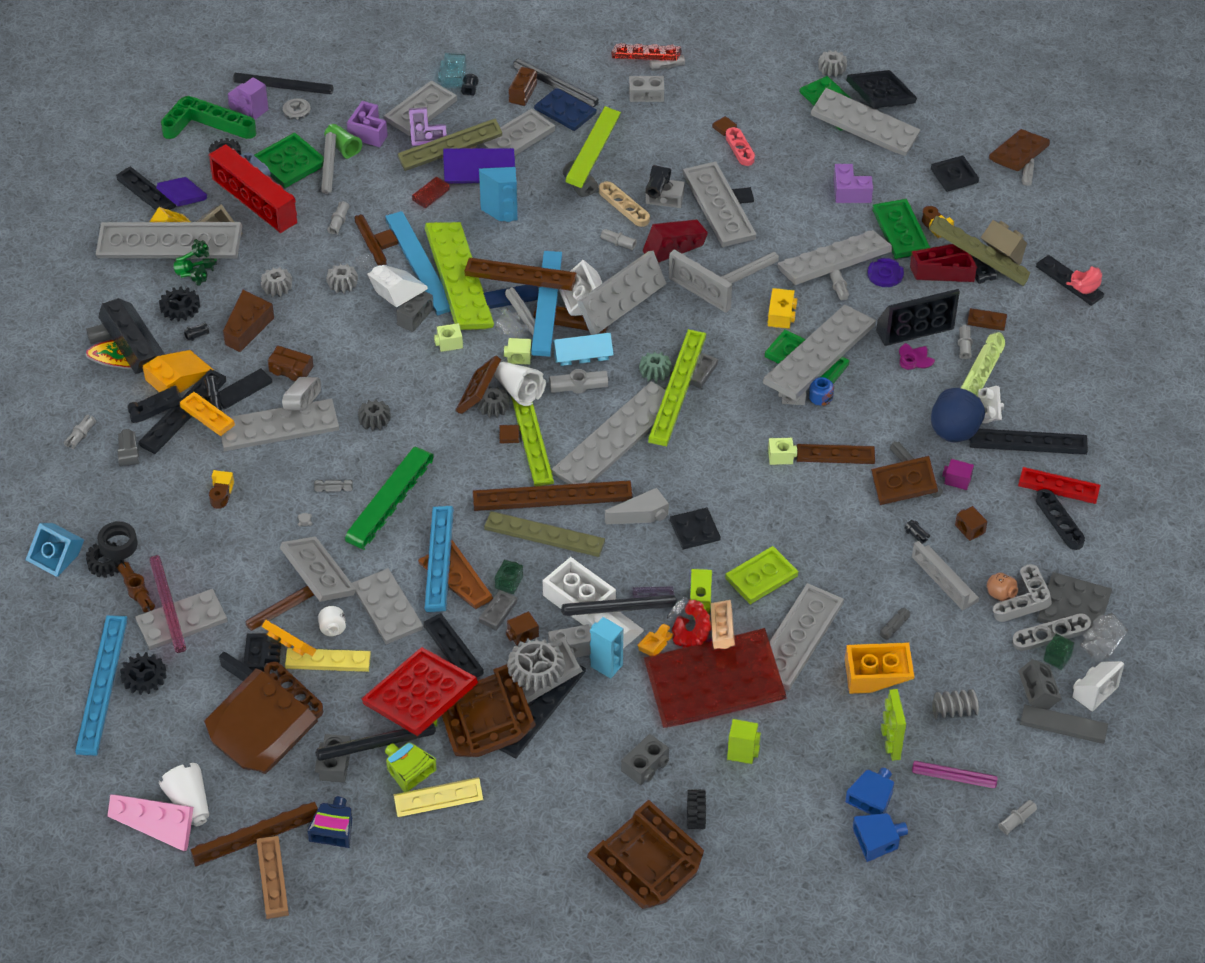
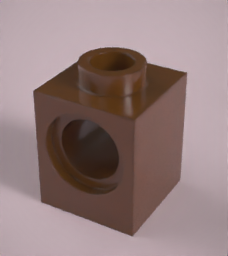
M971 506L957 514L955 526L971 541L986 533L988 521Z
M528 611L507 620L506 636L509 641H514L518 646L520 641L526 643L527 639L533 640L539 637V625Z

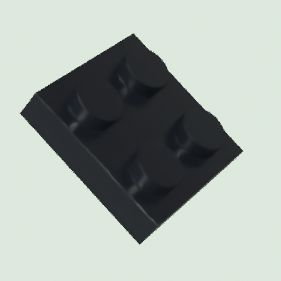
M963 155L931 164L932 172L946 192L979 183L978 175Z
M708 507L670 516L671 525L682 550L721 540Z

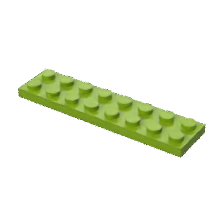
M461 222L426 223L425 231L454 323H459L460 330L493 328L494 322L483 294L484 291L480 279L465 276L464 270L469 257L472 258Z

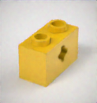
M772 288L768 326L790 329V324L795 321L796 313L792 309L797 307V298H794L795 290Z

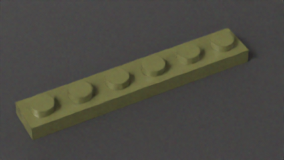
M495 118L398 153V158L404 171L443 158V149L471 148L501 137L502 131Z
M935 216L929 230L1020 285H1025L1030 272L1024 266L1018 265L1009 257L999 254L994 248L986 246L976 237L966 234L961 228L951 225L946 219Z
M492 511L484 526L485 530L596 557H600L605 544V538Z

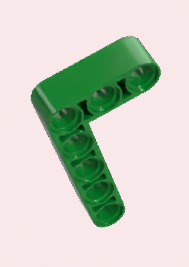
M192 96L182 97L161 120L162 135L166 139L177 137L191 120L245 139L254 138L257 134L254 118Z

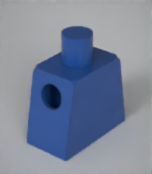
M880 768L878 773L866 770L847 790L845 802L870 815L886 813L894 789V782L890 780L892 773L887 768Z
M887 813L856 816L853 820L852 828L867 862L898 849L899 837L908 835L906 823L893 824L890 815Z

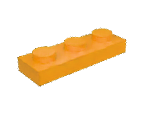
M195 392L180 402L182 409L219 436H222L235 426L232 418Z
M265 620L262 625L264 629L268 630V636L277 641L281 638L280 643L288 648H291L293 645L294 648L292 650L303 656L307 653L312 657L317 649L273 623Z

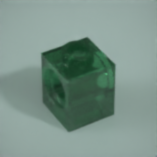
M504 559L495 575V589L514 594L523 578V565Z
M1056 633L1046 647L1043 661L1062 670L1072 657L1075 643Z

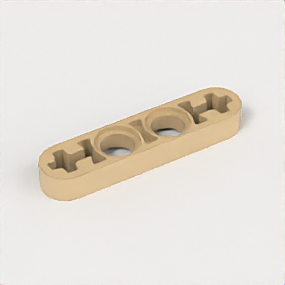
M608 181L602 182L599 185V194L635 225L644 227L649 224V213L616 185ZM616 198H621V199H623V200H622V201H615L614 199H616ZM626 208H633L634 210L627 211Z

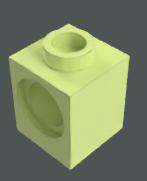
M459 323L437 327L434 341L435 346H439L441 352L463 348Z
M509 338L508 346H504V357H507L508 363L530 365L531 339Z
M769 438L768 455L770 465L793 464L794 457H797V446H793L792 438Z

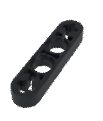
M1048 489L1039 490L1036 495L1037 505L1065 544L1072 550L1081 549L1085 542V537L1052 491ZM1056 510L1060 515H1052L1050 511ZM1066 524L1070 529H1062L1060 525Z

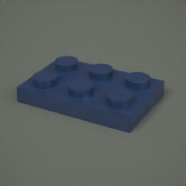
M557 87L534 105L535 110L573 131H576L597 113V109Z

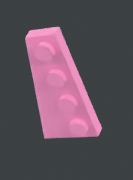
M110 794L108 817L182 851H186L189 844L194 807Z

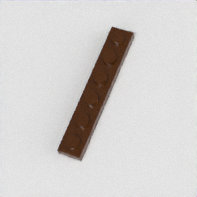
M470 257L464 270L465 276L573 291L577 279L576 272Z
M315 801L303 804L291 811L282 812L273 818L261 820L247 828H240L234 833L220 836L205 844H199L195 848L190 849L195 867L256 844V839L273 837L310 823L318 807Z

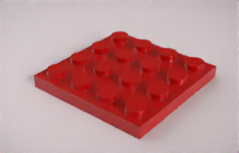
M421 647L361 699L365 706L418 736L477 685L478 681L472 674Z

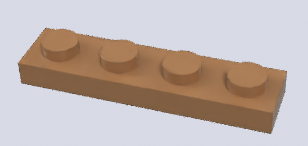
M279 836L256 839L266 919L289 916Z

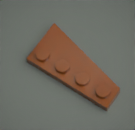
M452 540L448 588L474 609H478L493 599L492 594ZM429 554L418 560L419 564L426 570H428Z

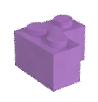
M255 78L240 84L228 93L230 108L250 116L254 120L269 110L266 85Z
M361 101L347 122V130L352 135L359 137L363 143L381 147L387 138L386 120L379 119L378 105Z
M426 107L409 108L412 146L422 145L446 136L445 124L428 125Z
M835 164L833 177L835 202L871 203L873 193L872 176H854L853 164Z

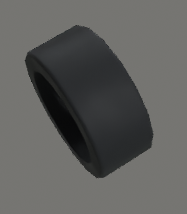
M115 521L108 523L98 532L99 549L105 558L110 560L126 559L133 555L137 549L138 541L135 529L126 522ZM116 535L129 537L128 542L121 546L115 547L106 544L108 539Z

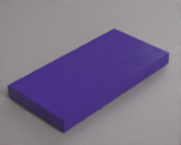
M514 148L443 149L444 184L480 183L479 169L515 167Z

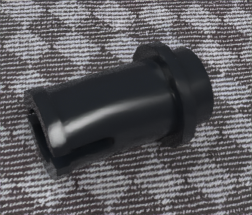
M204 322L194 327L188 326L184 330L185 338L194 341L199 336L209 334V328L205 329L208 325Z
M910 520L904 527L906 533H910L923 544L928 540L926 537L930 538V534L918 525V521Z

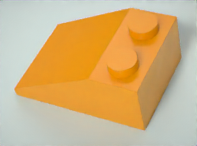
M191 350L157 356L143 365L145 380L159 392L176 385L181 393L198 382L212 369Z
M909 643L846 645L845 666L849 694L872 693L914 679Z

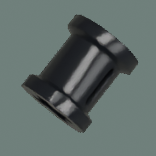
M466 74L463 78L464 84L461 87V92L463 95L474 96L479 79L474 74Z

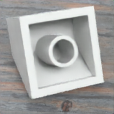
M621 612L590 614L586 618V625L589 624L590 629L602 617L624 628L623 648L644 631Z
M1121 661L1101 662L1096 667H1091L1083 679H1078L1075 682L1073 698L1093 712L1119 687L1124 663Z

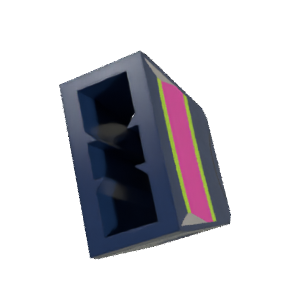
M337 796L334 798L333 804H320L307 830L309 842L350 848L353 817L352 809L346 807L347 800L345 798Z

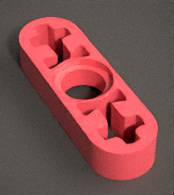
M735 127L727 129L726 140L739 163L744 166L752 165L755 161V154L741 130ZM736 146H743L745 148L739 149Z

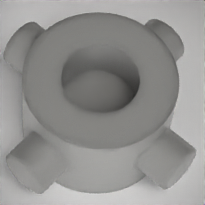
M307 513L299 514L297 516L299 518L298 526H311L312 515Z

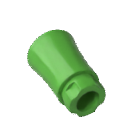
M330 124L325 129V137L329 132L336 134L335 147L344 158L348 159L361 151L362 140L359 137L352 135L336 124Z

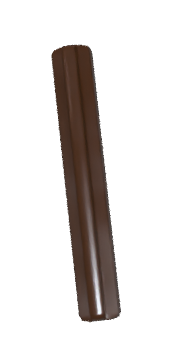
M356 215L354 217L355 223L377 265H386L387 259L364 215Z
M308 585L247 619L245 621L247 628L253 631L263 625L265 620H272L314 596V593Z

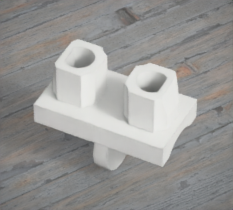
M993 386L979 389L978 397H980L985 408V417L982 423L1002 420L1001 410L1004 409V404L1000 400V387Z

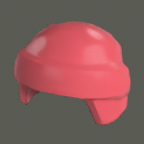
M1093 266L1086 272L1076 270L1071 276V282H1066V284L1073 286L1082 294H1090L1101 285L1102 272L1099 268Z

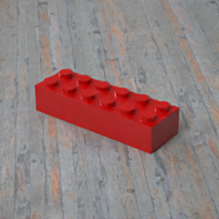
M226 144L209 154L212 179L280 233L297 224L296 199L291 193L286 192L281 185H277L268 175L263 174L258 167H254L246 158L240 156L235 149H231Z

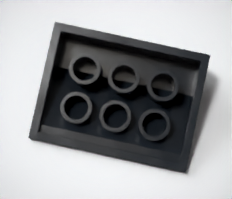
M959 289L889 305L878 318L876 328L884 346L953 330L960 294Z

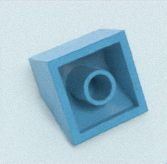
M39 523L25 560L58 577L79 555L84 539L54 523Z

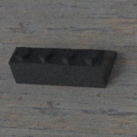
M120 298L102 303L98 318L135 374L144 372L143 365L152 359L165 355L131 303Z

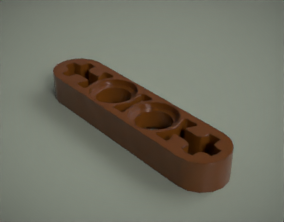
M270 662L265 666L264 673L280 686L284 682H291L293 684L289 688H284L292 696L296 697L299 694L306 696L300 702L309 710L310 706L314 709L317 708L318 711L311 710L317 719L323 715L322 702L280 663ZM270 670L277 671L278 676L275 673L270 674Z

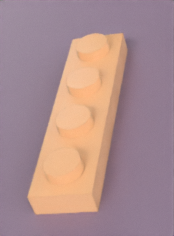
M731 600L711 603L714 649H727L730 646H735Z

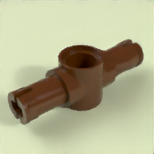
M124 562L125 567L121 563L118 566V571L124 578V584L127 587L129 597L138 601L143 612H149L147 607L152 611L155 608V604L149 597L143 576L134 573L129 562Z

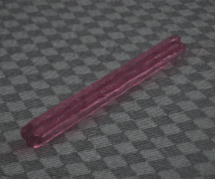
M158 555L151 556L149 560L175 652H185V641L161 558Z

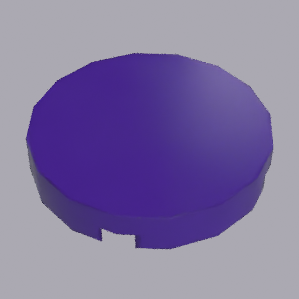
M881 258L877 259V262L870 263L867 276L877 286L893 287L901 283L904 278V269L895 260Z

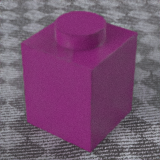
M951 459L949 466L945 465L943 470L944 484L967 490L972 478L974 465Z

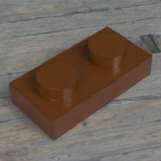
M970 308L967 325L1004 331L1007 314Z

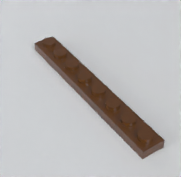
M631 480L473 490L474 511L623 502L633 498Z

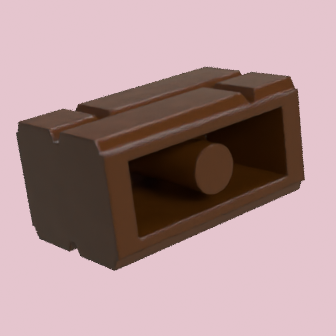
M520 67L509 87V103L526 106L537 85L536 70Z
M278 345L268 359L269 372L276 376L289 377L293 381H296L299 377H307L314 367L313 356Z

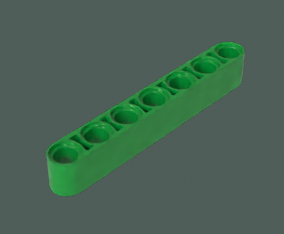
M416 446L413 447L349 528L345 541L365 550L364 547L367 543H371L378 529L381 530L387 522L385 520L388 516L391 517L397 509L398 503L405 499L408 490H412L418 482L416 480L419 476L422 477L428 469L426 467L429 463L432 464L434 455Z

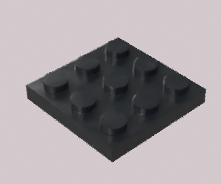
M891 70L847 75L846 81L872 108L878 109L881 107L916 103L917 97Z

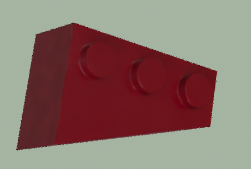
M697 219L652 224L643 253L654 251L659 263L669 259V255L673 250L683 254L703 246L708 232Z
M954 244L912 251L910 269L916 280L975 281L977 266L971 254Z

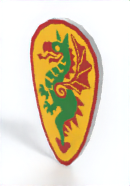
M113 340L98 343L89 348L85 353L88 359L101 365L132 369Z

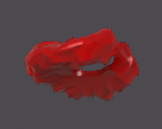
M689 599L685 606V613L695 618L696 624L692 631L686 629L685 625L690 620L683 616H678L672 627L673 642L675 645L682 646L683 650L687 648L692 650L701 646L709 638L710 631L712 630L709 620L710 615L704 609V605L695 599Z

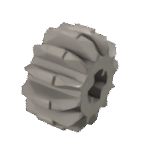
M831 50L823 52L818 60L819 71H822L823 75L828 73L829 77L831 75L835 77L838 74L842 75L847 69L846 56L843 55V52L838 53L837 50L834 52Z
M340 263L339 266L333 265L332 269H328L326 280L330 290L335 289L336 293L342 290L345 293L346 289L352 291V287H356L358 274L354 267Z
M272 267V270H266L265 274H262L261 287L265 290L266 295L271 293L272 297L276 294L281 297L282 292L288 294V290L292 289V276L287 269L282 270L281 267L274 269Z

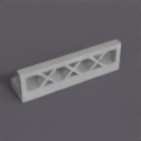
M919 541L914 543L912 558L962 611L979 601V597L929 545L924 547Z

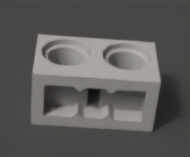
M629 76L630 102H664V76Z

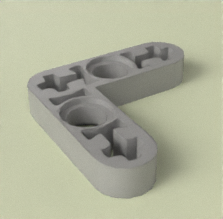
M1025 565L1020 570L1022 581L1028 592L1027 594L999 602L993 606L994 617L997 621H1008L1051 606L1050 592L1036 565ZM1034 585H1041L1039 588H1031ZM1020 604H1027L1025 607H1017Z

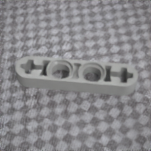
M1076 614L1019 630L1013 635L1012 645L1017 650L1024 651L1080 636L1089 631L1091 620L1086 614ZM1081 620L1082 623H1085L1084 628L1077 625L1078 621ZM1063 625L1067 628V632L1059 634L1055 628ZM1044 631L1047 634V638L1040 640L1036 637V633ZM1030 634H1032L1033 642H1031V639H1029ZM1019 637H1022V639L1025 640L1024 645H1022L1021 642H1018Z

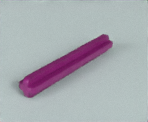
M914 761L912 766V772L915 774L989 788H996L998 778L994 775Z

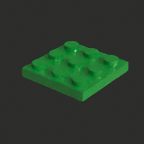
M295 132L254 154L258 160L268 167L271 177L283 188H287L323 167L324 157Z

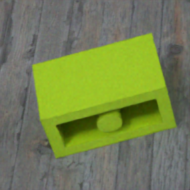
M737 719L732 720L727 760L753 764L754 757L758 758L760 751L761 733L758 732V723Z

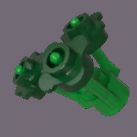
M195 239L192 251L176 258L174 271L181 278L191 277L192 281L196 282L197 286H200L202 282L207 280V271L205 269L211 268L214 271V265H217V258H207L209 257L207 243L204 240L198 241V239ZM195 255L198 258L202 256L206 257L202 258V261L193 263L190 260H187V258Z

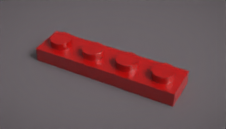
M1026 467L1022 468L1018 484L1019 487L1036 491L1048 489L1054 495L1093 504L1097 503L1101 486L1100 484Z

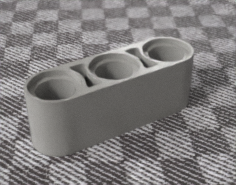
M299 377L283 395L282 405L284 410L304 411L321 391L320 378Z

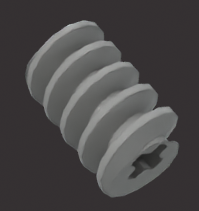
M969 689L967 693L965 690H961L958 694L954 690L951 692V695L947 691L943 692V695L940 692H936L934 695L932 708L935 719L938 718V713H941L943 719L946 718L947 712L950 713L951 718H954L955 711L958 712L960 717L963 716V711H966L967 715L971 716V712L974 710L975 714L978 715L979 704L973 689Z

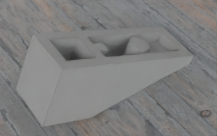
M655 488L605 510V523L630 524L661 521L668 515L669 503L660 491Z

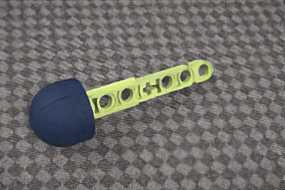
M1000 332L988 336L987 344L981 349L961 388L944 390L938 396L932 408V427L937 435L948 442L957 443L970 439L976 434L984 420L985 408L978 398V390L984 387L1000 357V353H1002L1005 347V339Z

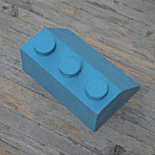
M516 168L479 169L481 210L498 221L511 222L518 220Z

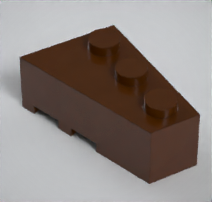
M242 290L223 330L225 345L241 352L274 319L273 304Z

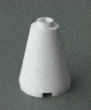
M501 362L494 373L495 378L515 401L523 406L532 405V401L538 400L544 392L546 380L543 379V373L539 370Z
M190 763L191 767L187 768L184 765L177 766L162 776L163 781L159 780V785L173 804L194 807L191 825H203L209 817L201 769L197 763Z

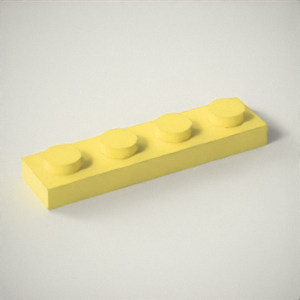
M287 648L285 669L369 672L370 651L317 649L312 657L307 653L302 656L293 651V648Z
M479 777L393 794L397 817L483 800Z

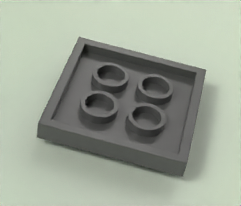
M1052 572L1048 585L1052 604L1048 608L1040 610L1037 621L1048 623L1076 614H1086L1091 620L1089 631L1084 635L1097 638L1112 588ZM1080 620L1077 625L1084 628L1085 623H1082ZM1063 625L1057 626V627H1060V628H1063V629H1067V628H1066L1065 626H1063Z

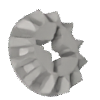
M299 98L291 99L283 105L285 117L289 116L290 120L294 117L297 120L299 117L305 118V115H309L311 110L309 102Z

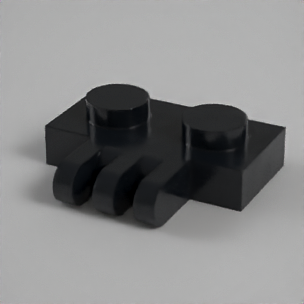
M247 633L243 664L253 671L259 669L264 672L266 663L280 662L282 644L280 642H268L267 633Z

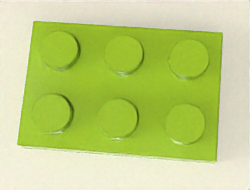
M772 546L727 572L725 579L751 605L798 577V570Z
M890 689L888 698L885 699L886 711H883L884 723L881 724L882 736L887 737V741H885L886 753L891 754L892 761L901 760L906 721L898 689Z

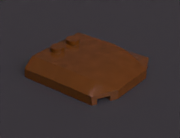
M507 664L493 669V675L478 680L477 685L442 714L455 756H483L520 741L536 725L523 688L519 687L518 682H513L512 676L508 673Z
M255 669L204 722L214 746L241 768L266 774L301 740L318 720L305 705L263 671Z
M647 800L634 812L633 817L613 835L595 846L588 853L587 858L642 909L667 903L697 875L704 850L650 800Z

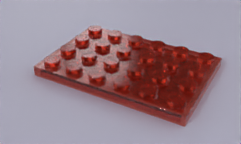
M765 628L734 635L735 646H730L727 649H714L713 641H709L701 646L697 644L656 654L655 656L644 657L663 728L683 725L787 699Z

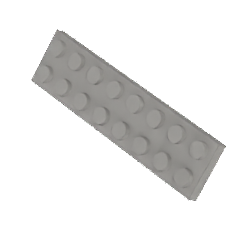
M101 222L95 255L97 258H178L191 252L192 245L194 244L193 241L198 239V241L204 240L209 247V257L207 258H237L243 225L241 222Z
M843 305L764 377L763 384L796 400L810 387L816 378L821 377L875 327L876 320L847 305Z
M651 381L552 468V474L567 484L593 483L652 430L666 390Z

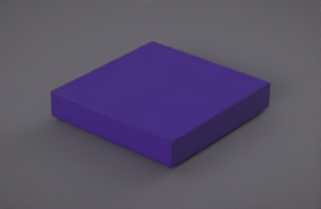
M187 177L157 183L156 188L178 207L207 199V194Z

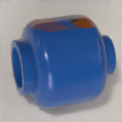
M824 377L816 378L809 387L810 401L816 405L824 406L833 400L834 385L831 380Z

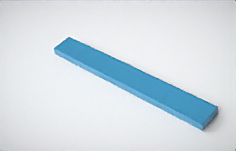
M403 211L386 215V221L397 238L398 244L417 279L428 287L425 292L433 295V308L436 314L441 315L451 312L443 285Z
M544 251L542 268L561 270L562 252ZM539 287L531 355L550 357L558 289Z
M106 615L76 746V755H98L128 620L127 616Z

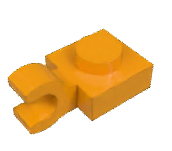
M662 624L656 633L649 632L637 645L639 651L655 658L673 636L672 633L668 632L670 626Z

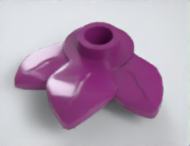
M905 343L899 349L901 356L899 364L904 369H924L932 366L935 362V359L927 357L926 346L912 349L910 345Z

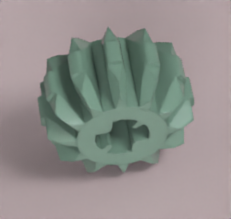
M655 351L653 354L647 352L646 356H642L639 364L642 378L647 377L648 382L652 379L655 382L658 379L664 381L665 377H669L672 367L668 356H664L663 352L657 354Z

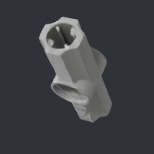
M575 369L567 375L549 376L551 393L563 391L583 393L587 389L608 387L607 371L586 373L582 369Z

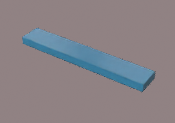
M438 506L432 509L425 596L426 612L446 611L453 506Z

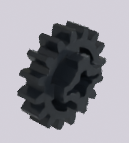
M182 286L179 287V290L173 287L171 292L167 290L166 295H161V300H159L160 312L164 314L165 318L169 317L171 321L174 318H177V322L181 318L186 321L188 316L193 318V313L199 312V295H196L195 290L190 292L189 287L183 290Z
M145 652L144 656H140L137 653V658L134 659L130 656L129 663L123 662L124 668L120 669L121 682L124 683L125 689L130 688L131 693L138 690L139 695H142L143 691L150 694V689L153 688L157 691V685H163V679L167 678L166 666L161 658L156 659V654L148 657L147 652Z

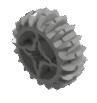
M536 637L534 641L527 639L526 643L520 641L518 646H514L509 654L507 667L513 682H518L519 687L525 685L527 690L532 687L536 692L538 688H542L545 691L546 686L552 688L554 682H559L560 677L564 673L565 662L559 647H554L553 642L547 644L545 639L542 642L538 641Z

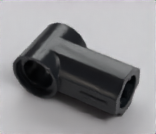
M657 165L652 166L650 179L645 193L650 198L656 199V197L661 196L665 184H668L670 181L671 168Z

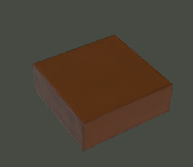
M726 116L712 123V128L723 136H726L727 129L737 128V124Z
M391 229L374 235L381 250L398 244V240Z
M499 425L500 443H519V425Z

